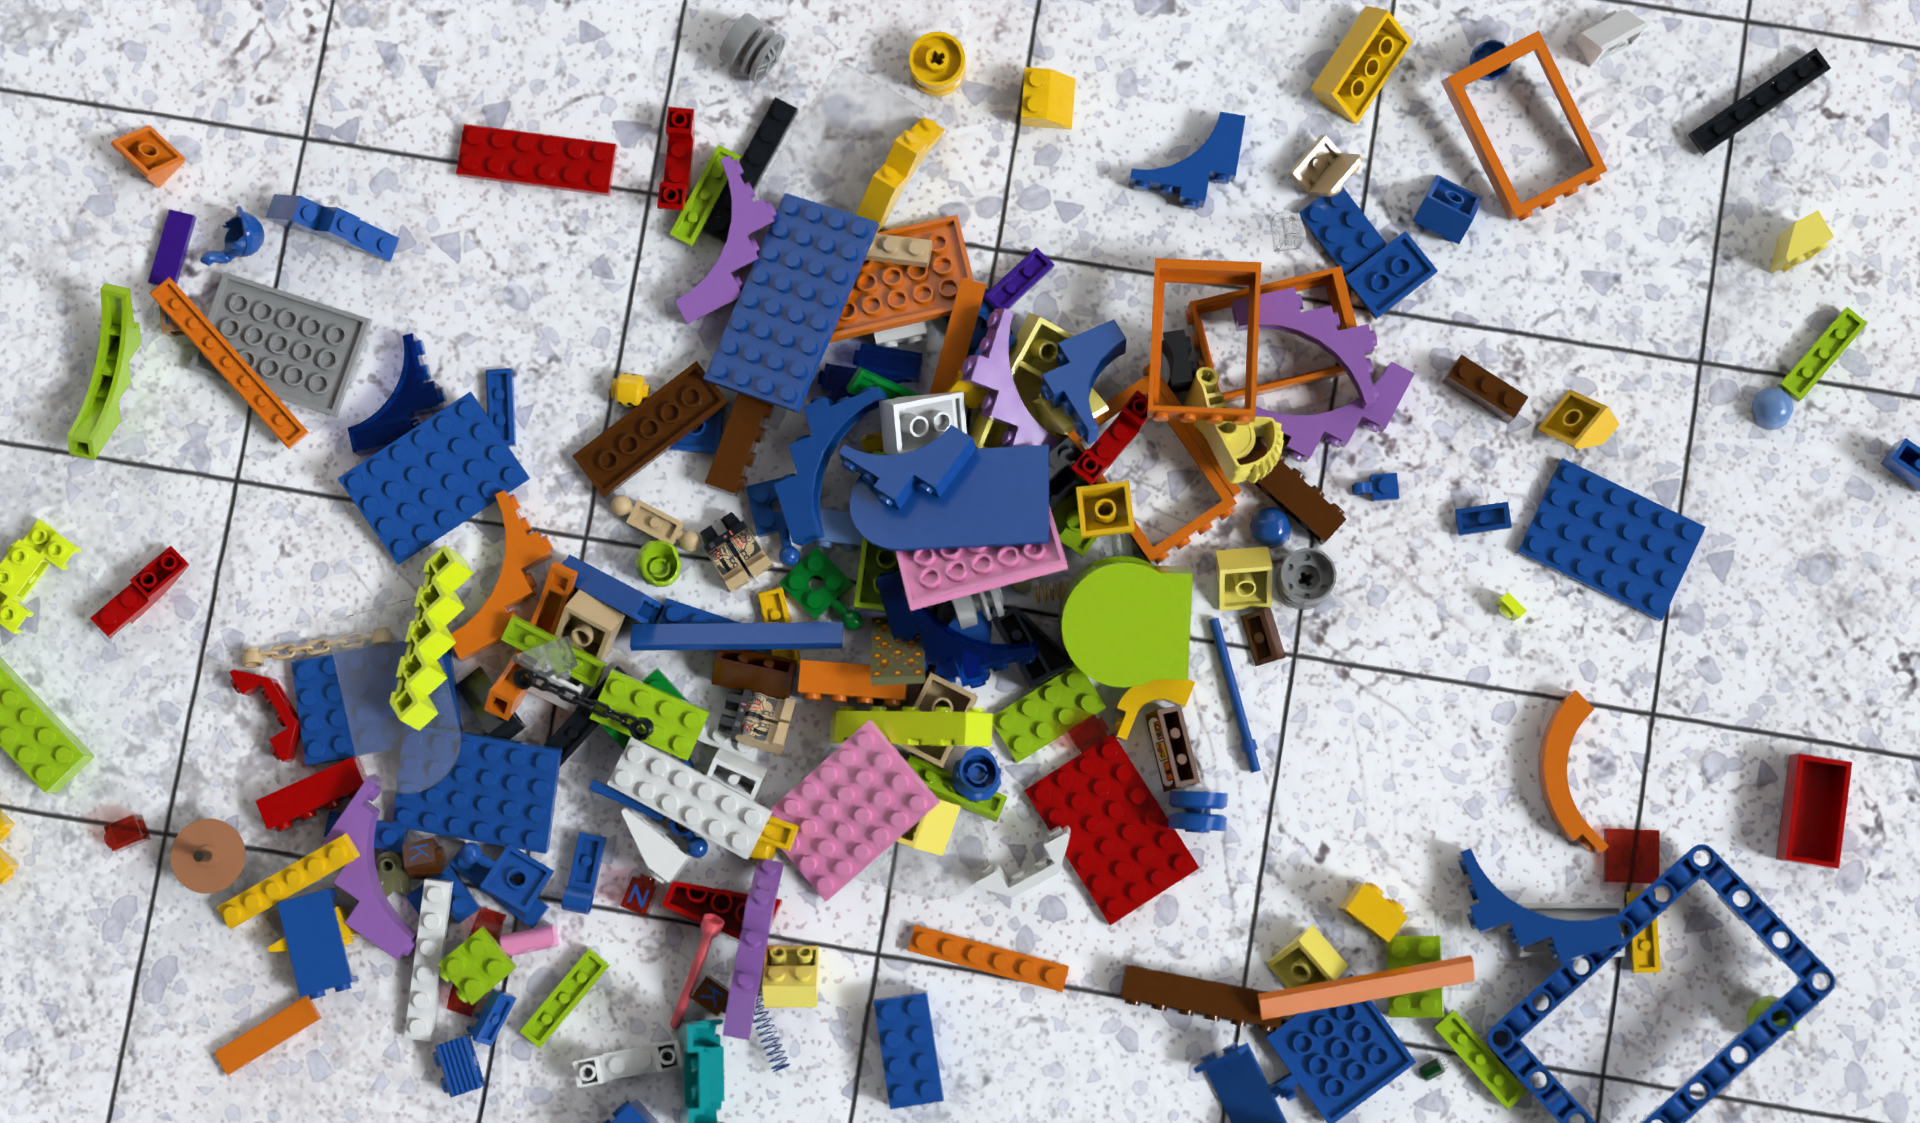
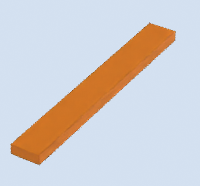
M170 277L149 293L289 450L309 434L305 427Z
M1468 955L1258 994L1260 1016L1262 1020L1473 982L1475 981L1474 961L1472 956Z

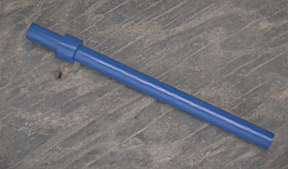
M1214 618L1208 621L1242 739L1240 746L1242 753L1246 754L1250 772L1254 773L1261 771L1256 754L1258 747L1256 740L1252 739L1219 618Z

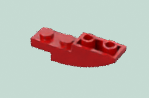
M169 546L130 579L131 584L97 611L90 619L110 639L129 622L133 624L178 580L189 564L172 546Z

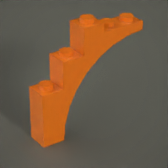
M505 490L495 494L503 515L506 533L505 557L501 574L492 594L480 611L464 626L451 633L456 641L453 648L458 658L463 661L503 642L501 638L511 617L517 616L514 610L510 612L509 609L537 595L534 590L537 587V583L532 574H526V571L553 558L550 550L554 548L548 536H542L538 531L532 534L529 533L533 530L527 518H521L517 510L521 508L518 499L514 494L510 495Z

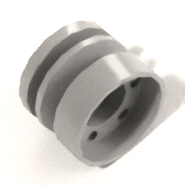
M746 13L736 21L726 35L719 51V58L732 68H737L742 64L741 74L744 76L749 75L751 81L759 83L776 65L784 49L786 39L781 34L775 35V30L772 28H768L763 32V22L750 13Z
M1305 547L1295 550L1285 559L1276 575V589L1279 597L1285 604L1294 609L1309 610L1317 607L1325 601L1336 583L1337 572L1334 563L1326 553L1316 548ZM1301 577L1303 579L1308 578L1310 582L1307 585L1305 583L1300 584L1299 580Z
M1000 587L951 600L961 630L978 624L977 612L982 611L987 621L992 620L990 607H994L997 617L1004 616L1003 596Z

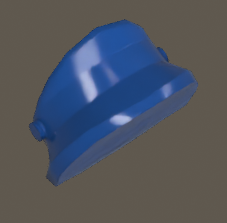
M973 747L967 750L953 767L951 777L953 789L970 802L990 800L1001 785V768L998 767L994 756L987 749Z

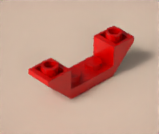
M668 107L666 123L668 143L663 182H660L657 208L684 211L690 191L694 155L695 110Z
M1137 390L1122 407L1115 420L1090 449L1087 448L1071 467V470L1090 485L1094 484L1149 420L1148 398Z
M233 669L229 672L233 678L230 682L237 693L251 696L264 688L262 691L263 697L270 705H274L277 710L275 716L281 726L287 727L269 739L272 744L270 750L278 761L292 762L295 758L301 735L299 716L278 680Z

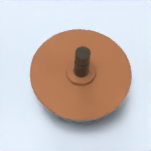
M218 819L197 820L183 828L175 838L171 849V866L176 878L186 888L203 894L220 892L231 886L240 876L246 859L245 845L240 834L230 824Z

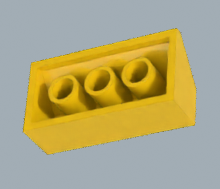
M1366 6L1310 89L1325 106L1353 124H1358L1413 41L1388 10Z

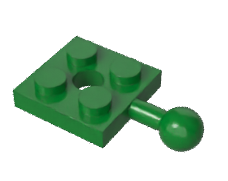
M815 547L779 582L815 620L832 607L842 617L843 626L847 630L855 631L861 627L863 623L862 615L856 610H849L839 600L854 584L818 547ZM813 577H821L823 579L821 589H810L809 582Z

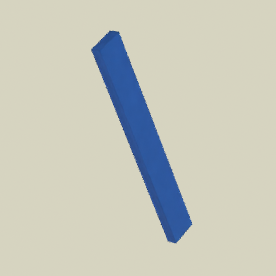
M843 622L632 624L630 648L631 651L843 649Z

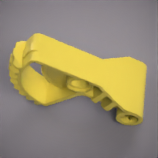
M1201 367L1197 370L1184 400V407L1228 408L1227 402L1224 401L1223 392H1219L1216 386L1219 376L1215 370L1209 367ZM1255 416V422H1249L1248 425H1235L1232 421H1223L1221 424H1209L1206 420H1196L1193 423L1204 434L1230 483L1249 481L1254 484L1258 479L1262 480L1276 466L1282 454L1284 432L1281 431L1282 424L1275 422L1272 417ZM1256 436L1264 437L1267 445V454L1255 462L1240 465L1237 460L1244 458L1253 450Z

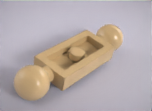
M618 495L611 501V509L616 515H629L626 521L627 524L658 540L670 542L673 546L678 540L685 551L692 552L699 548L701 543L700 536L694 531L683 532L685 523L639 499L635 506H633L631 500L625 495Z

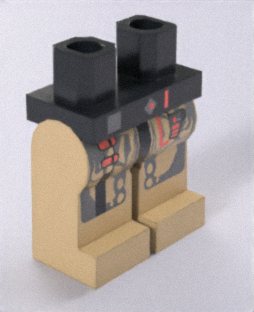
M730 512L720 519L727 529L725 533L718 536L711 525L701 531L700 535L705 543L704 549L728 589L733 593L752 581L738 560L739 557H741L754 578L772 568L774 564L744 521L741 522Z
M744 689L743 694L729 692L725 709L736 711L737 715L732 717L722 714L718 731L731 735V742H740L744 745L781 756L795 711L796 700L786 698L785 701L775 699L761 693H752V690Z

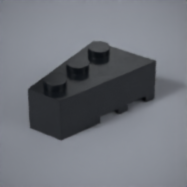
M1016 606L1004 611V616L992 618L994 626L1030 690L1075 665L1069 654Z

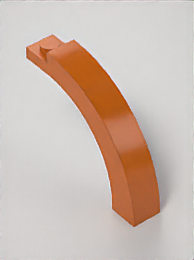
M554 561L550 566L539 603L530 622L531 624L555 635L564 607L574 596L577 571ZM517 648L509 664L490 689L484 710L508 721L528 692L527 689L522 690L515 685L513 681L514 673L524 666L534 668L540 660Z
M1573 690L1559 703L1546 725L1539 750L1538 769L1540 787L1551 818L1568 841H1575L1580 837L1579 843L1589 853L1592 851L1594 853H1602L1609 846L1581 816L1572 799L1568 784L1567 762L1570 746L1578 728L1589 714L1595 710L1577 690Z

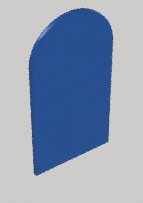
M1049 445L976 449L940 498L932 493L930 496L926 495L917 487L900 510L892 505L890 508L879 502L874 487L862 478L863 475H860L852 489L849 503L853 523L858 532L869 543L889 551L1049 544Z

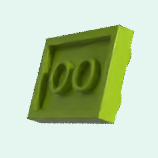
M1394 936L1389 943L1386 942L1387 970L1441 961V936ZM1443 987L1388 997L1389 1018H1443Z

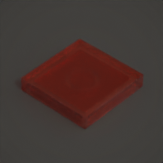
M1604 828V842L1609 846L1604 850V882L1652 884L1659 878L1660 830Z

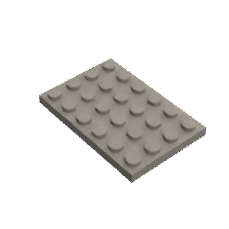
M223 272L207 316L211 324L279 399L338 418L372 320ZM196 347L188 369L228 382Z

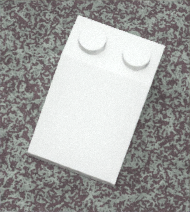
M961 391L906 396L879 401L883 451L886 454H902L921 448L941 436L950 425L967 434L964 393Z
M624 808L621 813L647 867L652 870L650 875L662 884L664 882L676 881L694 857L631 808Z

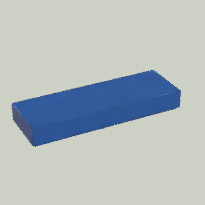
M513 369L486 370L487 415L507 445L515 447L516 426Z
M593 780L590 785L591 791L659 821H664L667 816L607 784Z

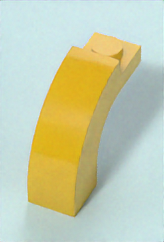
M1155 679L1146 684L1131 687L1116 706V710L1125 713L1124 717L1118 716L1113 728L1114 731H1117L1116 738L1123 741L1127 740L1137 713L1149 702L1166 701L1185 708L1195 682L1191 680Z

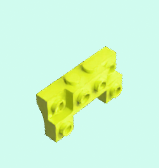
M38 519L23 540L18 539L17 542L12 543L6 551V557L0 563V624L14 634H20L22 630L18 627L27 616L32 617L34 612L20 602L25 599L51 562L60 569L67 570L69 567L66 564L74 552L80 553L82 550L43 520Z

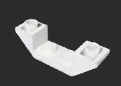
M1059 826L1046 834L1044 847L1051 859L1045 857L1034 864L1035 868L1027 872L1021 870L1011 877V881L1008 879L1000 863L993 867L991 864L986 865L977 872L978 875H976L974 882L976 887L1014 898L1060 873L1071 829L1069 826L1062 829Z
M673 1040L573 1061L577 1088H582L644 1073L683 1067V1058L679 1040Z

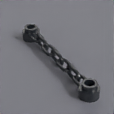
M524 666L513 675V681L519 689L526 690L534 687L541 691H549L568 703L588 708L592 713L600 717L620 722L622 726L629 729L631 736L638 741L647 739L653 733L654 725L649 718H637L627 713L622 714L611 709L605 703L580 696L575 690L565 686L560 687L549 682L547 678L538 675L532 667ZM537 679L544 681L541 686L536 684ZM567 691L571 694H574L575 696H573L572 699H569L563 695H565ZM597 705L606 708L603 713L595 710ZM628 718L633 720L630 725L625 723L628 721Z

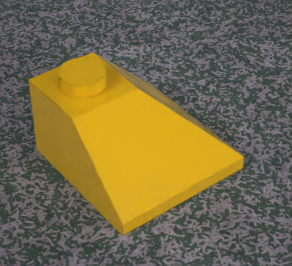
M1569 390L1537 429L1539 432L1575 449L1604 444L1620 424L1608 406L1573 390Z

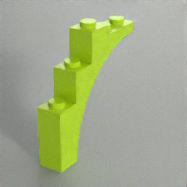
M104 283L100 289L101 330L94 371L83 405L67 433L69 454L91 460L97 458L121 421L119 400L131 383L129 361L142 343L140 324L134 322L130 288Z

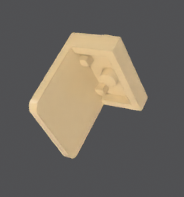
M1320 135L1288 174L1307 194L1331 197L1338 194L1342 190V184L1347 178L1359 170V164L1363 161V158L1359 154L1341 153L1326 135Z

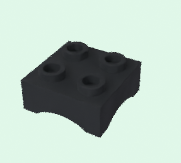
M1184 329L1163 332L1164 340H1162L1161 352L1165 355L1170 368L1167 385L1173 393L1187 391L1196 374L1195 363L1190 362L1189 359L1190 352H1192L1190 336H1185Z

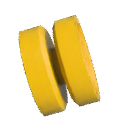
M936 31L924 34L914 42L909 54L910 75L913 84L921 92L929 96L943 97L952 94L961 86L965 78L966 58L961 43L954 36L946 32Z

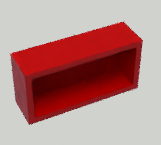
M1800 753L1789 755L1775 860L1828 869H1839L1852 762Z

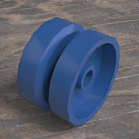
M1169 791V805L1175 808H1185V813L1173 812L1169 814L1168 829H1185V832L1196 833L1227 831V817L1221 814H1210L1211 809H1225L1228 803V793Z

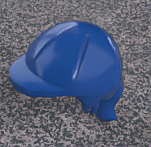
M236 206V216L226 221L225 224L227 225H222L223 228H229L225 235V248L223 251L212 250L206 252L201 257L200 262L208 266L212 263L227 264L236 257L244 258L253 255L264 242L262 224L255 216L243 211L241 206Z

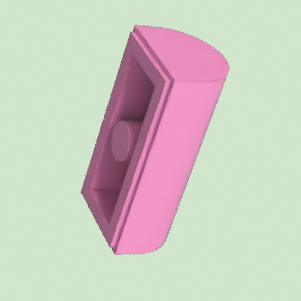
M552 924L503 934L500 936V944L508 956H514L558 947L559 939L556 927Z

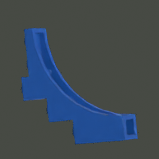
M867 387L861 390V394L857 396L840 398L837 400V404L827 397H816L810 401V404L803 406L812 436L804 435L798 437L795 443L788 445L797 475L795 473L785 475L781 478L782 481L774 484L793 543L803 546L825 537L821 521L820 496L827 466L835 449L848 431L864 416L877 409L879 401L888 400L886 392L880 388Z
M1471 848L1461 851L1463 859L1458 860L1463 875L1469 874L1472 884L1467 886L1473 901L1479 900V903L1469 906L1472 913L1467 914L1472 930L1478 928L1479 933L1482 934L1511 924L1512 928L1507 929L1512 944L1518 943L1520 949L1551 939L1553 943L1548 944L1554 960L1559 958L1561 964L1624 943L1614 915L1594 920L1570 921L1550 918L1530 911L1509 899L1493 885L1480 868Z

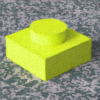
M1509 592L1503 594L1496 601L1500 606L1498 610L1507 619H1519L1527 611Z

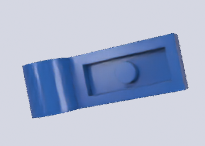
M579 832L568 886L565 888L562 898V910L589 915L607 837Z

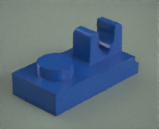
M1509 502L1455 509L1459 536L1512 528Z
M493 989L481 1013L475 1012L473 1015L478 1019L475 1027L467 1026V1031L471 1033L472 1040L492 1046L516 997Z

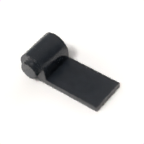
M479 666L456 684V688L486 731L483 735L512 739L526 726L516 712L507 721L484 710L489 691L494 684L483 668Z

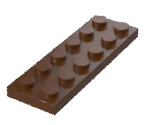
M697 361L573 455V458L604 498L729 404L716 385L708 383L703 379L706 372Z

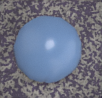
M1765 388L1758 392L1751 408L1755 415L1756 424L1767 430H1778L1785 426L1793 412V402L1789 394L1780 388Z

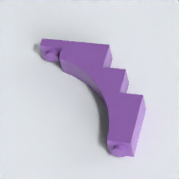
M374 774L367 777L323 843L326 845L345 833L349 835L361 856L346 864L334 883L359 900V903L345 924L398 960L404 955L408 957L416 947L414 940L418 933L397 914L386 897L378 877L374 856V836L380 809L369 801L373 802L382 791L379 786L383 779Z

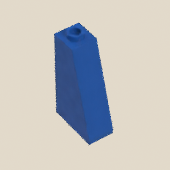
M570 554L563 561L562 565L578 572L574 585L575 588L642 624L656 623L664 607L663 604Z

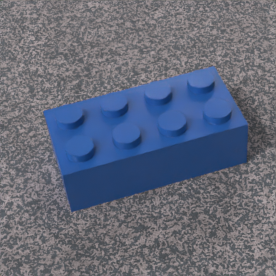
M928 991L875 999L873 1002L890 1110L944 1101Z

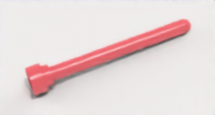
M705 914L701 923L703 936L670 1022V1026L673 1029H678L683 1021L713 938L721 933L724 926V920L717 915Z

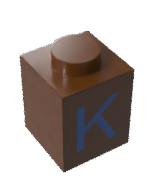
M434 838L402 844L404 868L411 879L443 873L442 862H446L443 846L439 847Z
M707 975L691 999L716 1017L722 1012L726 1015L730 989L711 975Z

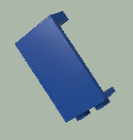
M328 888L277 903L300 997L309 995L310 1000L326 996L325 990L335 988L336 992L351 989V983L359 981L358 976L352 977L333 899L338 898L336 888Z
M1237 1042L1224 1047L1222 1049L1223 1053L1218 1055L1214 1051L1202 1056L1200 1058L1201 1063L1193 1068L1195 1073L1206 1070L1231 1123H1287L1248 1042L1238 1046Z

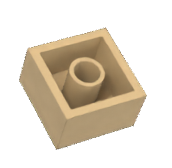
M579 589L565 605L554 636L604 661L613 648L625 614Z

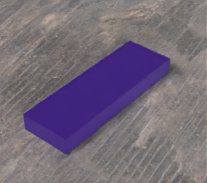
M169 209L148 280L149 284L158 286L170 277L177 285L196 222V216Z
M1036 247L983 296V301L993 310L1001 308L1009 310L1053 269L1054 264Z

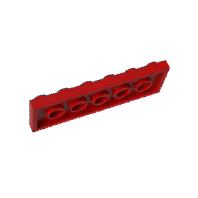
M464 124L456 174L459 177L610 196L617 145L614 143Z

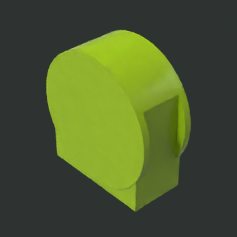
M1125 555L1104 557L1082 568L1065 588L1058 612L1061 637L1075 665L1091 679L1113 687H1135L1155 679L1188 680L1192 572L1187 566H1156L1146 560Z

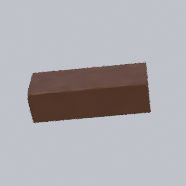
M1264 608L1240 616L1255 666L1286 657L1271 608Z

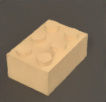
M930 672L913 707H918V712H935V707L951 708V712H968V707L975 706L978 696ZM897 745L940 768H944L954 746Z

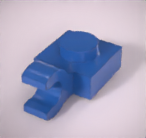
M1397 473L1371 474L1369 482H1356L1352 485V495L1371 494V502L1398 500Z
M1288 1073L1269 1084L1275 1098L1280 1095L1281 1099L1286 1098L1289 1102L1297 1097L1294 1087L1298 1085V1082L1292 1073Z

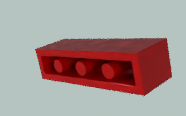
M351 757L262 797L255 802L267 830H277L279 833L293 827L292 822L298 819L304 822L316 817V811L326 808V811L340 806V800L350 797L352 800L367 779V774L360 758Z

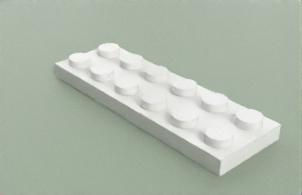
M633 737L630 738L607 782V785L744 859H749L773 812Z

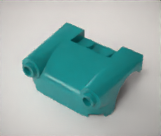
M688 1019L683 1021L678 1027L677 1035L683 1044V1105L678 1113L680 1123H723L717 1121L716 1110H721V1102H724V1047L720 1045V1035H715L716 1025H722L723 1019Z

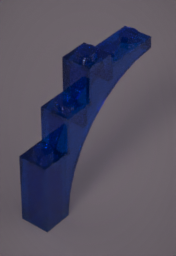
M900 568L881 573L875 578L893 639L901 638L902 641H908L916 638L917 633H919L928 663L936 662V665L950 662L952 660L951 657H954L962 687L970 685V688L981 687L990 678L991 673L989 669H993V672L1001 671L1008 668V664L1014 662L1024 665L1033 662V657L1038 655L1039 650L1036 641L1021 644L985 642L955 631L938 619L928 607L911 611Z

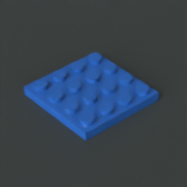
M1372 1000L1295 1014L1281 1024L1280 1028H1276L1265 1036L1327 1123H1336L1417 1063Z

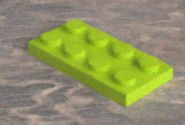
M1074 665L992 716V724L1016 763H1019L1107 707L1087 675Z
M611 669L598 698V701L607 704L611 709L622 714L627 713L637 718H649L653 722L654 730L652 735L642 742L688 761L710 713L706 709L614 669ZM599 705L595 708V710L601 713L606 709ZM594 713L591 714L590 719L631 736L629 729L622 726L620 722L600 717ZM628 718V721L625 723L630 725L633 720Z

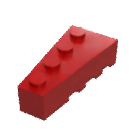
M672 881L661 906L700 925L705 914L717 915L725 922L720 934L739 942L748 894ZM776 899L771 927L782 905V899Z

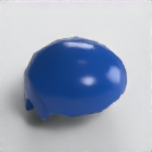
M1498 40L1483 42L1472 50L1469 63L1472 65L1507 46ZM1511 63L1479 79L1485 81L1496 80L1508 73Z
M1274 507L1260 509L1252 516L1250 523L1252 537L1256 542L1269 549L1283 546L1289 540L1292 530L1286 514Z

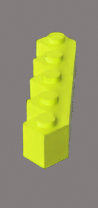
M443 545L425 562L423 572L426 574L424 584L419 587L414 607L417 608L415 619L410 621L405 642L408 643L405 656L400 658L396 674L399 681L396 692L391 693L389 701L399 720L418 731L438 714L428 695L447 679L437 660L456 644L446 625L465 609L455 590L474 574L464 557L446 545Z
M839 706V711L831 712L830 743L843 744L867 721L872 720L892 745L991 747L993 714L984 713V708L968 707V712H951V708L935 707V712H918V707H902V711H886V707L871 706L870 711H855V707Z

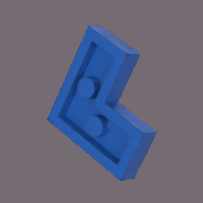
M451 865L443 869V873L436 874L431 878L453 881L449 912L457 924L462 923L481 909L479 903ZM424 884L406 896L419 916Z

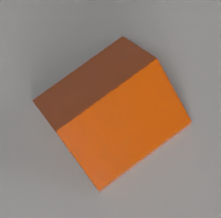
M150 125L111 141L110 144L158 188L171 177L186 159Z

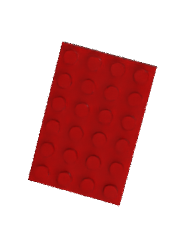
M1114 734L1109 735L1024 790L1049 831L1059 826L1061 829L1069 826L1071 829L1065 856L1109 925L1114 924L1200 868L1176 830L1168 829L1167 816Z

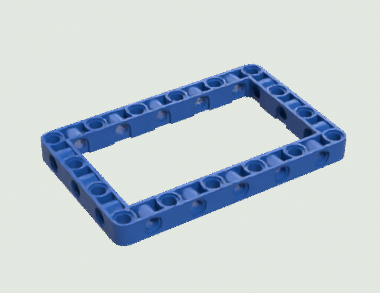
M1699 844L1692 847L1615 916L1617 923H1623L1628 928V935L1623 938V944L1579 958L1585 960L1588 964V970L1585 974H1578L1574 971L1573 963L1575 960L1562 964L1488 1031L1487 1043L1490 1048L1559 1123H1569L1570 1117L1574 1114H1580L1584 1118V1123L1596 1122L1527 1048L1521 1039L1699 879L1706 881L1718 894L1717 897L1740 921H1744L1756 933V938L1779 962H1783L1797 976L1795 978L1797 981L1786 994L1778 997L1755 1018V1021L1742 1033H1738L1715 1054V1057L1708 1064L1691 1075L1674 1091L1675 1093L1660 1106H1657L1639 1123H1651L1654 1120H1659L1662 1123H1686L1835 988L1836 980L1833 973L1710 846ZM1697 851L1704 852L1708 856V863L1705 866H1700L1694 861V854ZM1662 887L1666 889L1668 899L1665 902H1659L1655 899L1653 894L1655 888ZM1735 892H1742L1746 895L1747 903L1745 906L1740 907L1734 903L1733 895ZM1777 932L1782 933L1786 937V945L1783 948H1779L1773 943V935ZM1816 974H1821L1826 979V986L1821 990L1813 985V977ZM1536 995H1544L1547 998L1548 1006L1545 1010H1537L1534 1007L1533 999ZM1776 1010L1782 1011L1786 1018L1785 1023L1781 1026L1775 1025L1771 1018ZM1499 1030L1504 1031L1508 1035L1507 1044L1501 1047L1493 1042V1034ZM1735 1047H1740L1745 1052V1058L1740 1063H1736L1731 1058V1051ZM1535 1072H1542L1546 1077V1084L1541 1088H1536L1531 1084L1530 1079ZM1695 1083H1699L1704 1088V1095L1700 1099H1694L1690 1095V1087Z

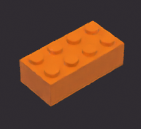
M800 660L798 692L804 695L806 700L821 701L823 696L830 697L832 702L848 703L849 698L857 699L858 704L874 705L875 700L884 701L883 704L885 706L900 707L901 702L906 703L908 684L872 686L870 679L871 665Z

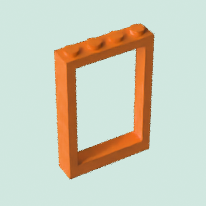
M1539 30L1441 81L1509 220L1518 218L1519 221H1522L1533 215V209L1540 206L1543 210L1555 204L1554 198L1562 194L1566 198L1579 191L1577 186L1586 183L1587 186L1601 180L1600 174L1608 171ZM1534 51L1591 168L1520 203L1464 86Z
M1155 258L1148 418H1153L1156 422L1180 419L1182 423L1206 420L1209 424H1221L1223 421H1232L1235 425H1248L1249 422H1255L1261 262ZM1165 283L1249 286L1244 409L1159 406Z
M1342 266L1261 285L1260 295L1295 287V291L1299 292L1325 285L1333 313L1337 312L1339 316L1340 327L1337 328V331L1357 327ZM1249 288L1189 302L1188 310L1184 312L1187 325H1192L1194 335H1191L1194 351L1198 350L1201 359L1197 360L1198 369L1209 367L1214 370L1201 314L1231 308L1232 301L1249 297ZM1338 365L1257 384L1256 396L1347 375V373ZM1245 388L1224 392V401L1229 403L1245 399Z
M1148 374L1106 402L1109 410L1094 418L1098 427L1117 415L1137 390L1144 396L1149 393ZM1159 391V406H1169ZM1169 419L1167 423L1222 501L1154 547L1134 520L1135 532L1127 534L1144 559L1150 563L1155 561L1157 565L1170 556L1168 552L1174 547L1180 550L1191 542L1189 537L1198 532L1201 536L1213 527L1211 522L1217 518L1223 521L1234 513L1232 508L1237 504L1179 419ZM1075 430L1068 433L1070 438L1084 453L1086 449L1079 441L1083 436L1079 437ZM1102 475L1093 485L1105 484L1108 481Z

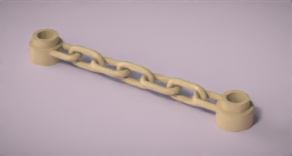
M377 628L374 630V634L368 636L352 634L343 636L340 640H313L307 642L306 645L296 647L287 644L275 646L271 651L260 652V648H247L244 650V654H242V666L245 668H256L264 665L265 658H272L274 660L288 659L298 653L306 652L309 655L325 653L330 648L353 649L372 642L373 647L393 644V633L390 632L389 628ZM357 638L356 641L359 644L347 645L348 641L346 639ZM323 643L322 647L325 649L312 651L313 646L311 645ZM287 649V652L290 654L278 656L279 652L276 650Z

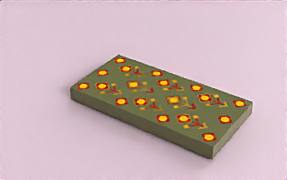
M924 616L872 618L870 673L872 686L925 683Z

